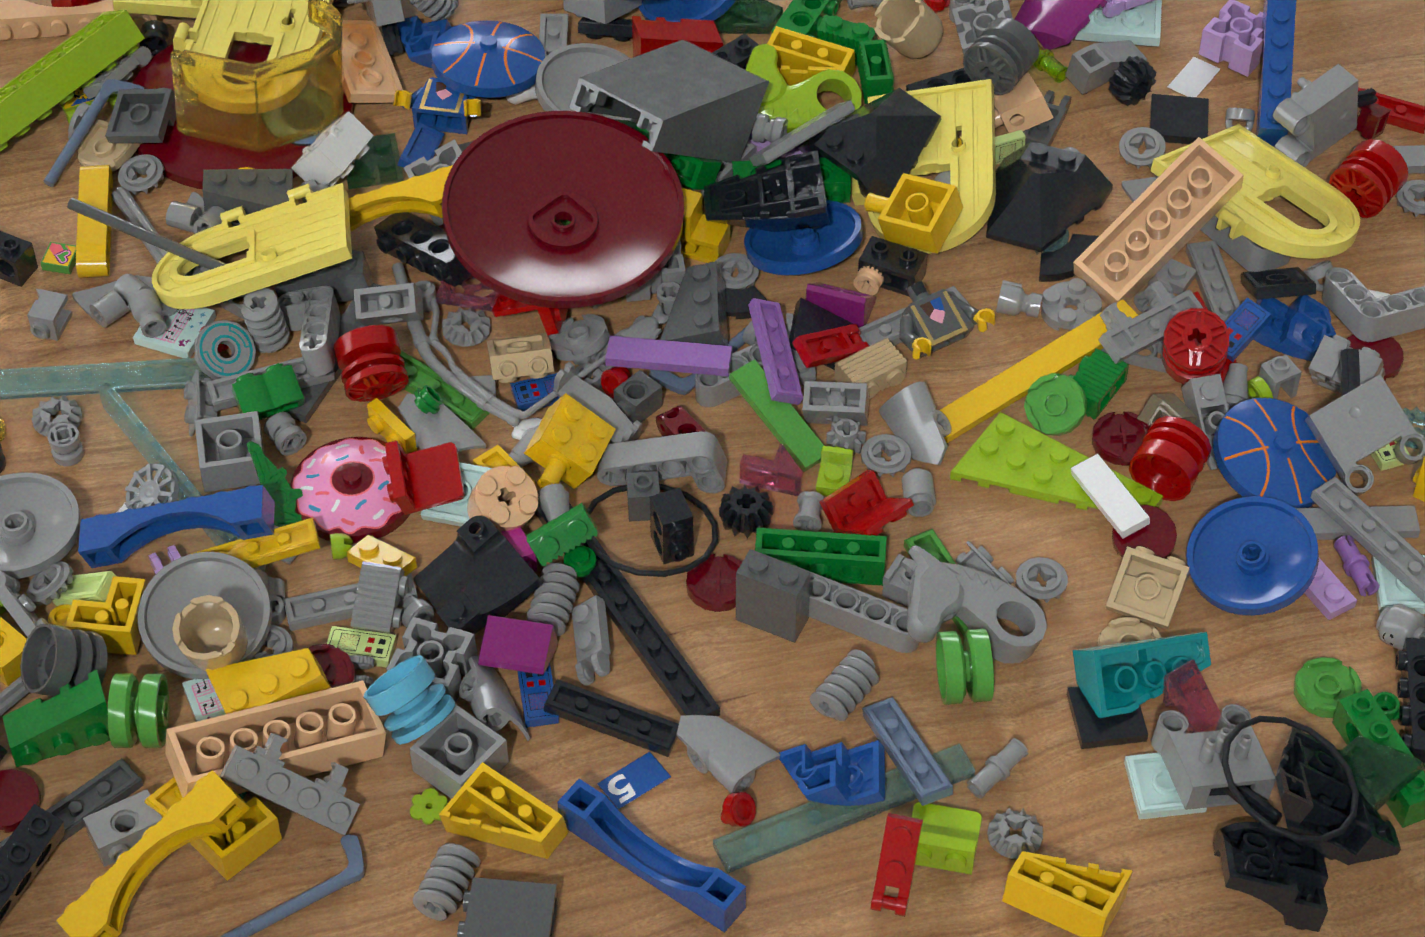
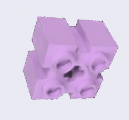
M1229 0L1220 10L1219 18L1214 17L1203 29L1199 55L1217 63L1223 60L1229 62V69L1248 77L1259 65L1260 57H1263V12L1255 15L1250 12L1251 7L1236 0Z

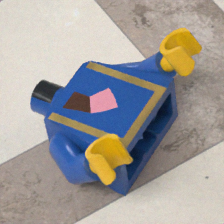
M434 77L429 78L424 87L419 88L414 93L396 90L393 106H402L407 110H412L414 128L419 122L441 132L467 135L469 116L478 117L482 113L480 99L457 92Z

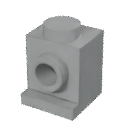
M898 554L883 576L882 596L908 607V588L912 576L902 565L905 556Z

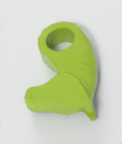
M760 44L752 50L745 70L769 81L758 113L768 115L770 120L777 117L786 118L788 121L786 133H790L827 110L817 99V94L822 91L835 92L842 97L844 102L851 100L855 110L860 108L862 91L856 80L844 71L827 69L807 80L789 86L778 70L777 50L773 46Z

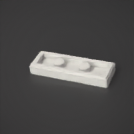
M1098 454L1071 468V475L1122 538L1150 524V517Z

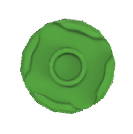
M1051 373L1040 377L1030 386L1024 403V409L1027 419L1035 429L1046 435L1061 436L1072 432L1081 424L1086 415L1087 399L1084 390L1076 380L1066 375Z
M1320 657L1307 661L1298 670L1294 680V695L1298 703L1309 713L1323 718H1334L1339 699L1362 691L1361 680L1357 672L1351 667L1348 669L1342 665V661L1335 658Z

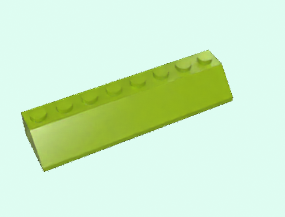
M127 10L103 12L0 88V151L9 145L7 141L13 136L19 137L28 132L31 128L29 124L36 119L40 121L48 117L53 112L51 108L56 104H64L74 97L73 92L80 86L85 88L96 80L95 75L100 71L106 72L117 65L116 59L123 54L128 56L139 48L137 44L145 38Z

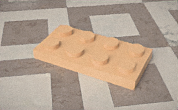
M327 20L324 28L325 42L348 102L393 103L395 91L403 90L379 27L373 21Z

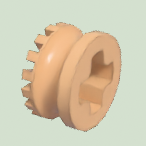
M863 266L858 271L853 284L859 292L873 296L879 291L884 277L881 276V272L878 273V269L874 270V267L870 269V266Z

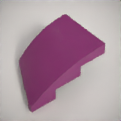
M1025 0L1014 20L1022 23L1033 35L1035 34L1045 50L1048 51L1069 44L1078 32L1090 22L1089 15L1095 9L1103 8L1107 1Z

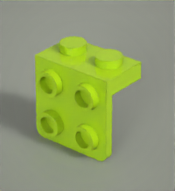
M917 802L913 807L912 818L922 819L923 824L915 865L972 875L982 821L981 814L975 811L930 803L922 806L920 802Z

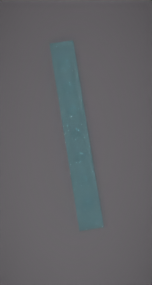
M195 358L0 369V400L184 389L186 382L192 380L196 370H199V379H211V377L202 372Z
M106 382L99 386L98 390L103 408L149 464L164 465L175 473L179 484L178 500H184L189 497H201V493L111 384ZM165 472L161 476L162 480L168 477ZM169 483L167 486L171 490V483ZM202 528L216 546L238 540L233 534L217 529Z
M960 744L932 754L952 785L975 776V768ZM896 768L885 773V801L855 806L830 805L812 801L714 839L713 847L728 874L913 801L917 797Z

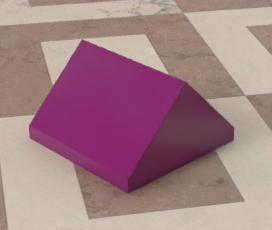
M820 282L809 283L806 289L807 301L853 324H857L859 328L867 324L877 298L876 296Z
M488 615L478 665L544 675L558 645L554 626Z

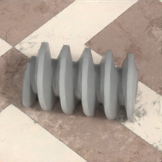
M263 288L246 294L241 314L244 317L256 350L261 353H272L283 348L288 342L290 333L274 291Z
M550 563L542 569L540 579L544 583L534 592V598L531 600V606L527 612V621L553 625L557 637L565 633V625L569 621V614L573 609L572 604L575 602L576 593L579 591V583L576 580L577 573L574 568L561 563Z
M858 649L851 650L847 657L840 662L839 666L832 671V674L824 680V683L816 689V692L811 694L810 703L824 716L838 721H845L848 718V712H853L856 704L861 703L864 699L863 695L870 693L871 686H875L879 682L873 660L864 651Z
M446 843L439 847L436 853L437 857L433 858L430 865L431 868L427 870L424 876L425 879L419 885V891L414 894L412 899L418 911L437 921L446 920V913L452 914L456 912L458 907L456 902L462 900V891L467 890L469 886L468 880L474 877L475 871L473 868L479 867L481 863L480 858L474 852L454 843Z

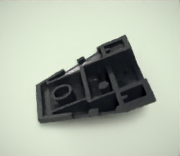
M898 88L854 110V112L845 116L844 119L809 138L799 146V150L802 153L818 150L819 158L828 159L858 181L861 195L865 198L870 192L889 198L902 174H909L910 170L915 168L923 147H927L942 119L932 109L901 88Z
M1030 142L1006 156L995 171L996 199L987 222L986 238L1042 252L1064 236L1066 229L1072 224H1080L1084 221V215L1092 209L1095 211L1100 209L1113 190V184L1087 155L1047 146L1042 143Z
M818 150L787 156L780 159V165L767 170L762 165L755 168L756 174L740 179L739 175H735L704 186L706 220L770 232L804 228L816 229L825 224H830Z
M1292 727L1288 733L1275 776L1288 831L1298 835L1321 836L1340 828L1349 816L1352 791L1344 769L1330 750L1311 735ZM1337 749L1351 768L1359 792L1357 816L1344 834L1327 841H1293L1301 846L1307 845L1320 851L1324 857L1330 860L1336 859L1346 865L1397 855L1401 851V847L1394 826L1388 820L1386 822L1383 821L1377 811L1381 805L1376 798L1370 800L1363 789L1367 783L1350 755Z

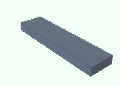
M893 697L862 708L864 719L884 746L887 754L922 806L953 795L952 784Z

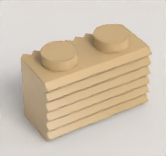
M885 338L836 362L834 379L837 382L867 383L869 399H871L880 390L883 391L885 388H889V386L895 387L906 378L907 360L903 357L902 353L900 354L899 350H896L892 342Z

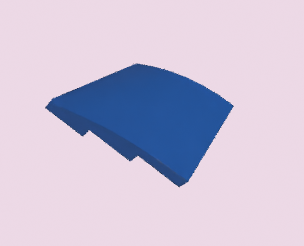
M418 16L404 18L405 21L397 22L400 39L405 46L409 59L412 62L432 68V48L435 41L445 31L455 27L451 26L448 19L422 23Z
M1308 295L1299 296L1290 306L1276 298L1258 299L1256 304L1271 313L1272 319L1253 340L1275 351L1312 362L1324 335L1331 338L1336 335L1335 329L1331 324L1328 307Z
M879 740L849 750L840 742L811 752L806 744L779 752V760L807 800L841 806L866 805L885 801V748Z

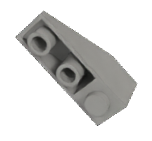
M1131 40L1093 43L1072 54L1065 76L1083 95L1109 82V78L1114 75L1113 70L1117 69L1121 61L1125 62L1129 56L1133 58L1138 56L1146 61L1148 59Z
M1217 374L1190 379L1181 387L1185 405L1197 416L1193 424L1199 427L1209 438L1212 447L1210 457L1206 462L1209 470L1219 469L1214 456L1213 439L1217 426L1229 411L1221 375Z

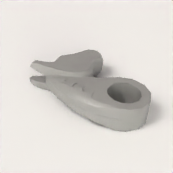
M916 545L910 548L908 553L913 560L905 557L902 565L912 576L908 588L907 631L913 640L921 643L932 641L941 628V624L956 616L969 629L985 628L987 630L993 659L1002 663H1021L1032 656L1047 629L1044 611L1034 600L1016 587L992 575L962 565L940 562L930 553ZM997 619H1006L1013 622L1020 628L1023 636L1009 634L1003 630Z

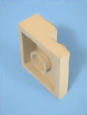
M547 333L487 341L493 380L508 383L516 381L517 377L529 375L530 378L537 379L546 377L548 373L554 372L552 351Z
M1137 546L1135 549L1127 547L1107 600L1106 609L1127 617L1138 618L1142 622L1168 630L1189 578L1190 567L1185 566L1186 563L1175 557L1169 556L1167 559L1155 556L1152 550L1145 547Z

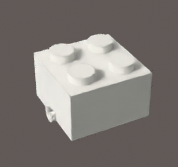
M348 111L322 131L310 146H306L303 149V155L292 166V169L304 181L314 180L317 185L326 183L331 187L340 177L343 179L354 168L352 163L356 159L359 160L370 149L367 143L374 135Z

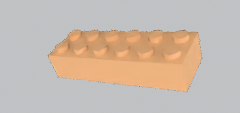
M1198 137L1073 262L1074 274L1078 278L1083 279L1087 286L1094 289L1108 305L1119 302L1122 299L1128 303L1242 188L1244 175Z
M364 681L166 729V756L182 798L193 789L195 783L201 777L206 776L211 770L220 776L235 745L253 753L257 746L264 748L271 733L288 740L281 746L280 751L282 755L279 760L285 762L284 768L302 777L332 770L331 762L345 767L383 757L386 731L380 717L374 713L364 699V693L367 690ZM223 779L237 794L248 792V790Z

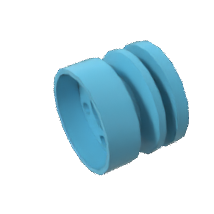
M421 655L411 657L397 664L380 676L364 693V699L376 715L383 716L391 713L385 720L384 727L388 731H393L392 738L399 745L409 743L433 729L455 707V701L451 695L445 694L446 688L443 684L438 683L429 686L435 678V673Z

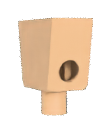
M1029 72L1023 75L1009 93L994 95L995 129L1004 124L1008 133L1018 130L1025 131L1054 118Z

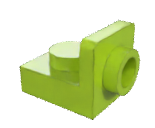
M822 447L816 492L829 496L850 482L853 470V450L842 447Z

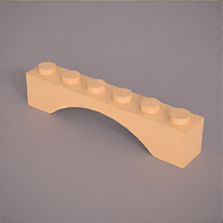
M0 0V40L71 36L103 12L114 11L113 0H103L75 7H51L25 0ZM129 13L140 31L145 22L150 20L159 21V15Z

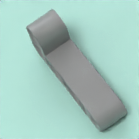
M1215 215L1200 229L1211 240H1216L1218 246L1248 271L1271 270L1286 265L1290 261L1291 256L1282 255L1263 248L1243 235L1232 240L1229 237L1231 226L1219 231L1216 228L1218 218Z
M319 286L295 290L281 295L278 298V302L289 331L301 330L299 347L308 374L314 377L328 374L335 366L334 343L339 336L341 313L333 288L330 286Z
M709 432L685 433L608 444L599 460L597 478L605 485L619 486L627 485L626 473L658 471L659 480L692 476L701 491L719 493L725 487L728 461L715 435Z

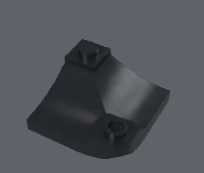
M485 516L472 517L457 530V538L452 545L413 578L448 627L474 633V635L486 625L488 615L505 618L544 583L502 532Z
M1238 822L1220 828L1214 839L1213 849L1214 856L1221 857L1225 887L1249 894L1269 904L1283 915L1285 925L1299 930L1306 929L1319 932L1328 912L1324 892L1328 873L1324 855L1307 845L1301 846L1290 838L1268 830L1259 822Z

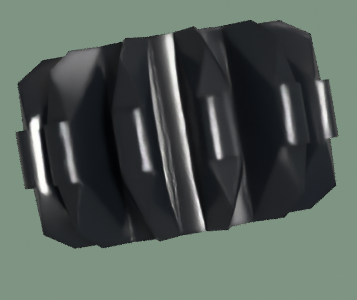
M1129 56L1125 62L1121 61L1119 67L1113 70L1114 75L1108 80L1111 83L1108 90L1122 104L1124 103L1127 106L1130 104L1137 105L1140 99L1145 100L1148 92H1152L1151 87L1156 83L1154 78L1157 72L1144 58Z
M745 483L742 489L739 490L732 486L730 494H723L719 507V517L723 521L724 529H732L734 537L744 533L747 539L752 532L757 533V528H769L773 515V505L768 492L760 493L758 485L748 489Z

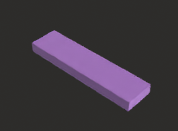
M753 298L748 306L771 400L799 405L803 400V394L780 303Z
M610 336L605 364L606 366L729 376L732 346Z

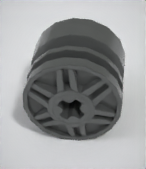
M1000 17L993 20L980 37L968 48L963 57V65L966 74L972 82L992 79L994 95H1004L1014 88L1039 58V46L1032 32L1022 23L1011 18Z
M47 623L39 624L30 633L22 652L20 668L24 687L30 693L56 696L60 694V687L69 683L72 688L88 680V673L96 669L102 685L108 660L105 641L97 632L83 631L81 629L69 630L64 626Z

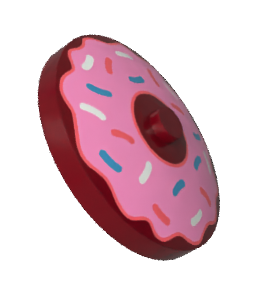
M367 437L338 439L318 447L300 462L293 474L290 485L292 489H301L303 494L301 498L296 500L295 513L302 515V520L313 517L318 537L330 541V534L343 533L353 540L352 544H357L367 535L379 539L396 530L410 516V514L404 515L397 503H392L388 495L387 484H390L391 480L390 475H387L382 461V457L387 456L385 443L387 442Z

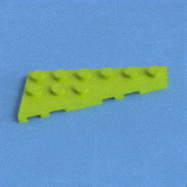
M1002 412L997 415L950 473V479L961 482L962 478L977 481L978 486L990 488V485L1008 488L1010 493L1056 504H1059V500L1076 504L1075 508L1086 511L1088 507L1098 509L1071 475V468L1089 459V457ZM1111 469L1139 505L1159 508L1162 504L1163 495Z

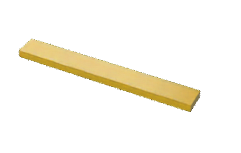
M1124 299L1117 302V308L1120 312L1125 313L1127 317L1130 316L1133 319L1138 316ZM1102 312L940 409L939 411L945 414L951 425V433L944 437L946 443L951 442L1026 396L1030 386L1040 377L1051 373L1062 374L1079 364L1084 356H1091L1096 348L1099 350L1103 349L1104 347L1098 340L1102 334L1107 332L1106 325L1100 317Z

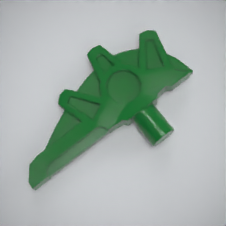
M252 441L248 442L246 445L251 454L260 485L266 488L275 501L274 525L282 527L302 521V515L295 513L296 500L303 496L301 489H292L285 479L287 475L286 469L283 467L277 469L264 455L259 444Z

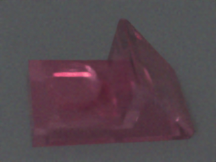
M780 443L774 461L759 456L754 457L743 454L740 461V484L745 483L754 487L758 485V488L798 496L802 493L803 472L783 444Z
M1194 660L1186 662L1165 675L1164 706H1177L1179 712L1188 720V730L1190 733L1204 732L1218 723L1221 713Z

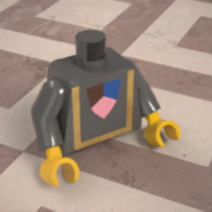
M919 281L906 290L912 303L906 307L900 318L899 339L913 351V359L917 360L927 355L931 356V353L966 338L973 330V324H977L980 332H985L987 330V322L992 325L996 324L995 314L993 310L987 308L978 310L954 295H950L945 289L929 294L923 282Z

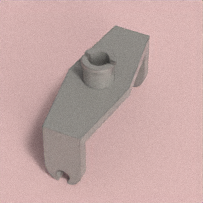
M571 362L566 363L563 370H559L554 379L553 390L559 397L567 393L613 426L616 430L609 441L610 443L635 441L641 436L643 424L638 420L632 424L608 395L574 375L575 366Z

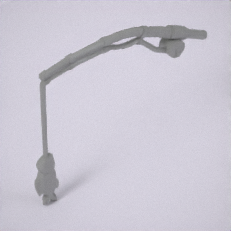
M400 262L393 264L392 270L396 284L408 283L404 265ZM425 280L415 283L422 290L423 312H433L429 337L426 336L421 320L406 322L413 337L414 346L418 349L420 356L446 384L451 385L477 404V407L483 411L495 415L514 427L519 425L520 419L530 417L558 396L553 391L527 410L522 411L496 398L494 394L489 393L456 366L448 349L439 342L437 330L440 310L435 285ZM658 306L652 316L645 317L641 315L637 317L633 325L624 330L620 336L656 339L662 332V329L658 328L659 324H665L670 314H663L662 306ZM430 344L446 358L451 371L435 357L430 349ZM608 345L603 351V357L576 376L582 379L605 363Z

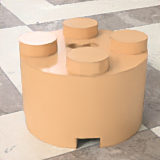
M498 466L492 468L481 476L470 494L467 505L469 518L485 516L501 532L514 530L519 527L523 529L538 508V493L534 482L522 468L518 466Z

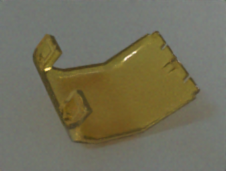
M309 0V22L326 32V35L311 48L258 64L240 62L189 50L182 52L180 50L172 51L170 55L173 88L175 91L177 129L186 136L259 153L320 134L343 114L344 51L343 19L340 12L325 0Z

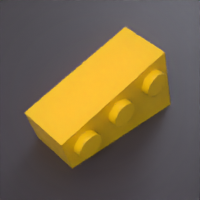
M778 26L775 27L767 42L768 45L773 46L777 50V67L789 86L807 80L827 69L844 71L851 77L855 73L854 49Z
M309 648L234 663L214 670H205L226 714L331 688L319 662Z
M483 762L439 813L446 832L545 859L550 857L569 833L563 815Z
M1022 851L1008 873L1002 902L1077 936L1104 937L1126 898L1133 871L1121 869V873L1100 870L1099 865L1088 863V867L1066 864L1065 858Z

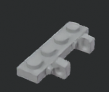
M1158 280L1150 284L1143 292L1151 301V309L1133 319L1119 311L1117 302L1107 306L1100 314L1106 325L1107 332L1102 334L1098 340L1114 363L1117 364L1163 340L1164 331L1169 321L1179 312L1190 308H1203L1192 291L1189 289L1175 296L1169 293L1161 281Z
M273 733L270 734L264 748L257 746L253 753L240 746H234L220 775L221 778L341 835H346L360 805L344 797L347 788L343 787L342 784L349 769L331 762L332 770L323 780L316 778L313 782L283 767L285 762L279 760L282 755L280 749L282 744L288 740Z

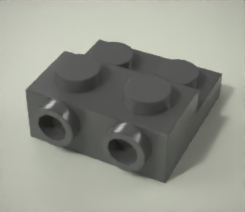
M167 88L119 89L105 137L109 143H162L167 126H174L180 101L174 91Z

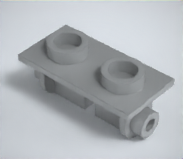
M199 370L195 371L192 380L187 381L184 388V399L188 400L184 422L189 423V436L191 437L195 431V420L217 417V411L214 412L206 382L212 381V379H199Z
M967 541L966 543L971 550L967 554L965 552L959 554L956 558L958 565L987 573L1010 585L1014 582V579L1002 566L997 570L991 564L994 559L982 546L976 549Z

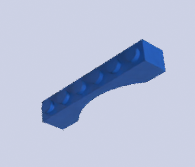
M1264 0L1263 63L1256 135L1272 146H1275L1289 132L1273 118V113L1279 103L1286 98H1291L1296 0Z
M252 485L228 492L220 491L207 496L189 497L170 503H157L154 506L127 509L123 512L107 515L99 514L91 518L81 519L78 553L91 568L122 563L132 553L147 543L166 534L186 529H217L233 534L242 540L273 535L275 501L263 485Z
M578 779L557 802L558 813L563 815L567 829L724 933L745 910V885L718 868L693 863L665 849L633 825L606 795L581 779Z

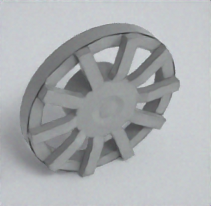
M151 463L146 464L139 471H135L129 485L125 488V491H127L125 505L128 509H136L134 504L139 501L141 503L138 508L163 503L166 497H169L167 503L175 502L179 492V484L175 473L164 465ZM158 470L153 480L152 471ZM163 472H165L168 477L159 482ZM144 475H146V477H147V481H146V482H145L144 479L142 478ZM138 482L142 485L141 488L136 487ZM171 483V492L166 491L165 485ZM134 492L139 493V496L134 498Z

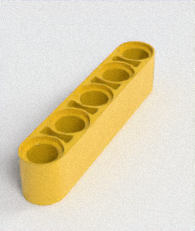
M111 165L81 166L78 200L112 214L113 175ZM80 213L77 216L76 269L78 278L110 276L112 227Z

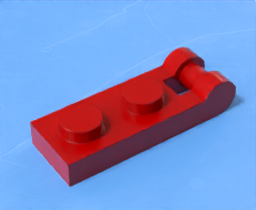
M857 324L801 335L792 342L806 368L840 361L869 346L868 342H863L860 337L861 330Z
M888 813L870 910L881 912L883 908L895 911V915L906 916L923 824L922 819ZM886 886L899 888L898 897L885 895Z

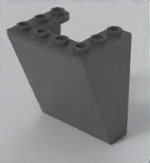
M680 40L580 77L569 108L578 112L639 119L636 126L649 132V140H644L642 146L654 152L728 162L740 161L769 81L686 40Z

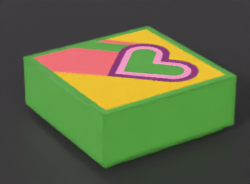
M50 242L41 261L42 270L71 274L76 264V246Z

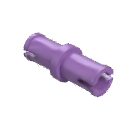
M1347 535V540L1345 536L1338 538L1334 543V548L1344 562L1343 569L1347 576L1352 577L1361 596H1366V594L1370 596L1376 593L1380 585L1369 569L1370 563L1367 557L1361 555L1352 536Z

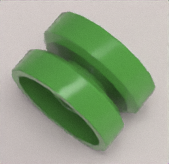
M985 628L967 629L963 638V645L956 631L937 632L936 667L939 691L943 704H962L966 695V687L968 695L973 702L992 701L994 693V667L987 630Z
M116 673L112 678L108 696V730L111 745L114 748H132L139 738L144 748H163L166 743V729L169 727L170 713L169 689L166 676L164 674H145L139 684L138 679L133 673Z

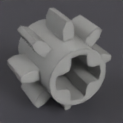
M844 418L837 423H831V431L827 432L826 444H832V447L853 450V455L855 453L860 454L861 444L865 443L866 432L860 431V422L856 423L851 419Z

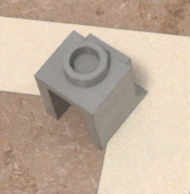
M36 288L38 300H35L27 314L31 327L30 331L37 338L58 341L72 316L71 311L63 309L68 296Z
M1287 355L1274 357L1262 363L1259 376L1270 387L1273 399L1278 398L1280 386L1290 398H1293L1297 394L1302 372Z

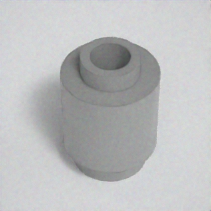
M920 468L912 469L905 473L901 479L903 498H911L914 506L908 509L911 515L916 517L927 516L932 513L936 504L933 476L927 470Z

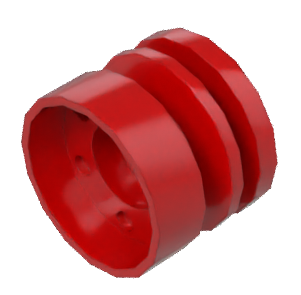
M1368 139L1359 143L1331 174L1329 184L1353 202L1360 217L1370 218L1379 214L1386 204L1390 202L1391 198L1407 182L1409 172L1404 158L1393 146L1381 140Z
M1190 308L1176 314L1169 321L1164 331L1162 363L1166 372L1181 384H1186L1193 378L1221 374L1226 364L1229 348V331L1225 322L1216 313L1204 308ZM1197 339L1198 343H1201V345L1197 346L1195 345V342L1191 340Z
M369 325L356 328L339 337L334 343L337 364L342 370L341 379L342 383H344L345 394L350 400L369 402L376 398L379 400L398 393L409 383L404 359L400 357L401 348L397 333L392 327Z
M1172 416L1157 418L1150 425L1142 444L1137 448L1130 461L1129 472L1132 479L1163 495L1162 500L1178 501L1184 499L1190 494L1198 479V474L1203 470L1205 463L1210 457L1212 447L1209 438L1199 427L1185 419Z

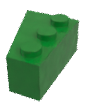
M97 669L88 673V680L72 688L68 683L59 688L60 694L44 702L41 698H38L2 716L16 767L33 765L44 759L58 755H68L73 751L90 746H99L110 741L108 707Z

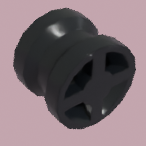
M150 20L142 25L141 33L145 39L140 42V47L146 46V48L151 50L152 56H156L168 47L169 28L165 23Z

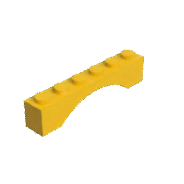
M453 165L442 167L420 176H413L407 180L392 185H385L379 189L357 194L349 198L350 231L352 232L374 219L394 213L416 212L442 218L444 185Z
M211 770L206 776L201 777L195 783L193 789L185 797L175 802L169 808L168 813L157 824L149 827L143 833L142 838L130 850L123 852L117 858L116 863L104 875L96 878L91 883L90 888L77 901L70 903L56 921L70 937H118L122 932L125 915L133 896L143 880L157 864L175 850L192 841L210 835L225 833L250 807L226 781Z

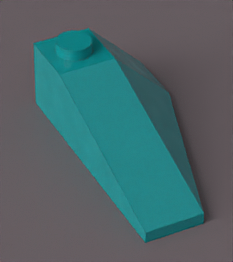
M1207 632L1073 650L1077 685L1098 718L1131 713L1138 709L1142 703L1160 696L1164 690L1176 683H1182L1211 665Z

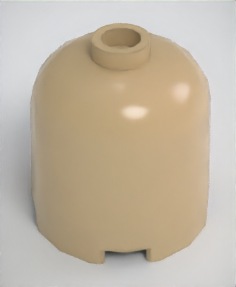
M883 0L875 12L877 17L876 27L874 28L875 32L888 45L904 56L911 59L923 58L931 54L941 42L943 34L942 21L923 0Z
M211 595L200 596L190 600L191 603L184 607L181 613L176 614L172 627L174 641L181 652L194 666L202 671L206 669L214 670L226 665L239 663L246 653L248 639L246 629L233 606L225 602L223 598Z

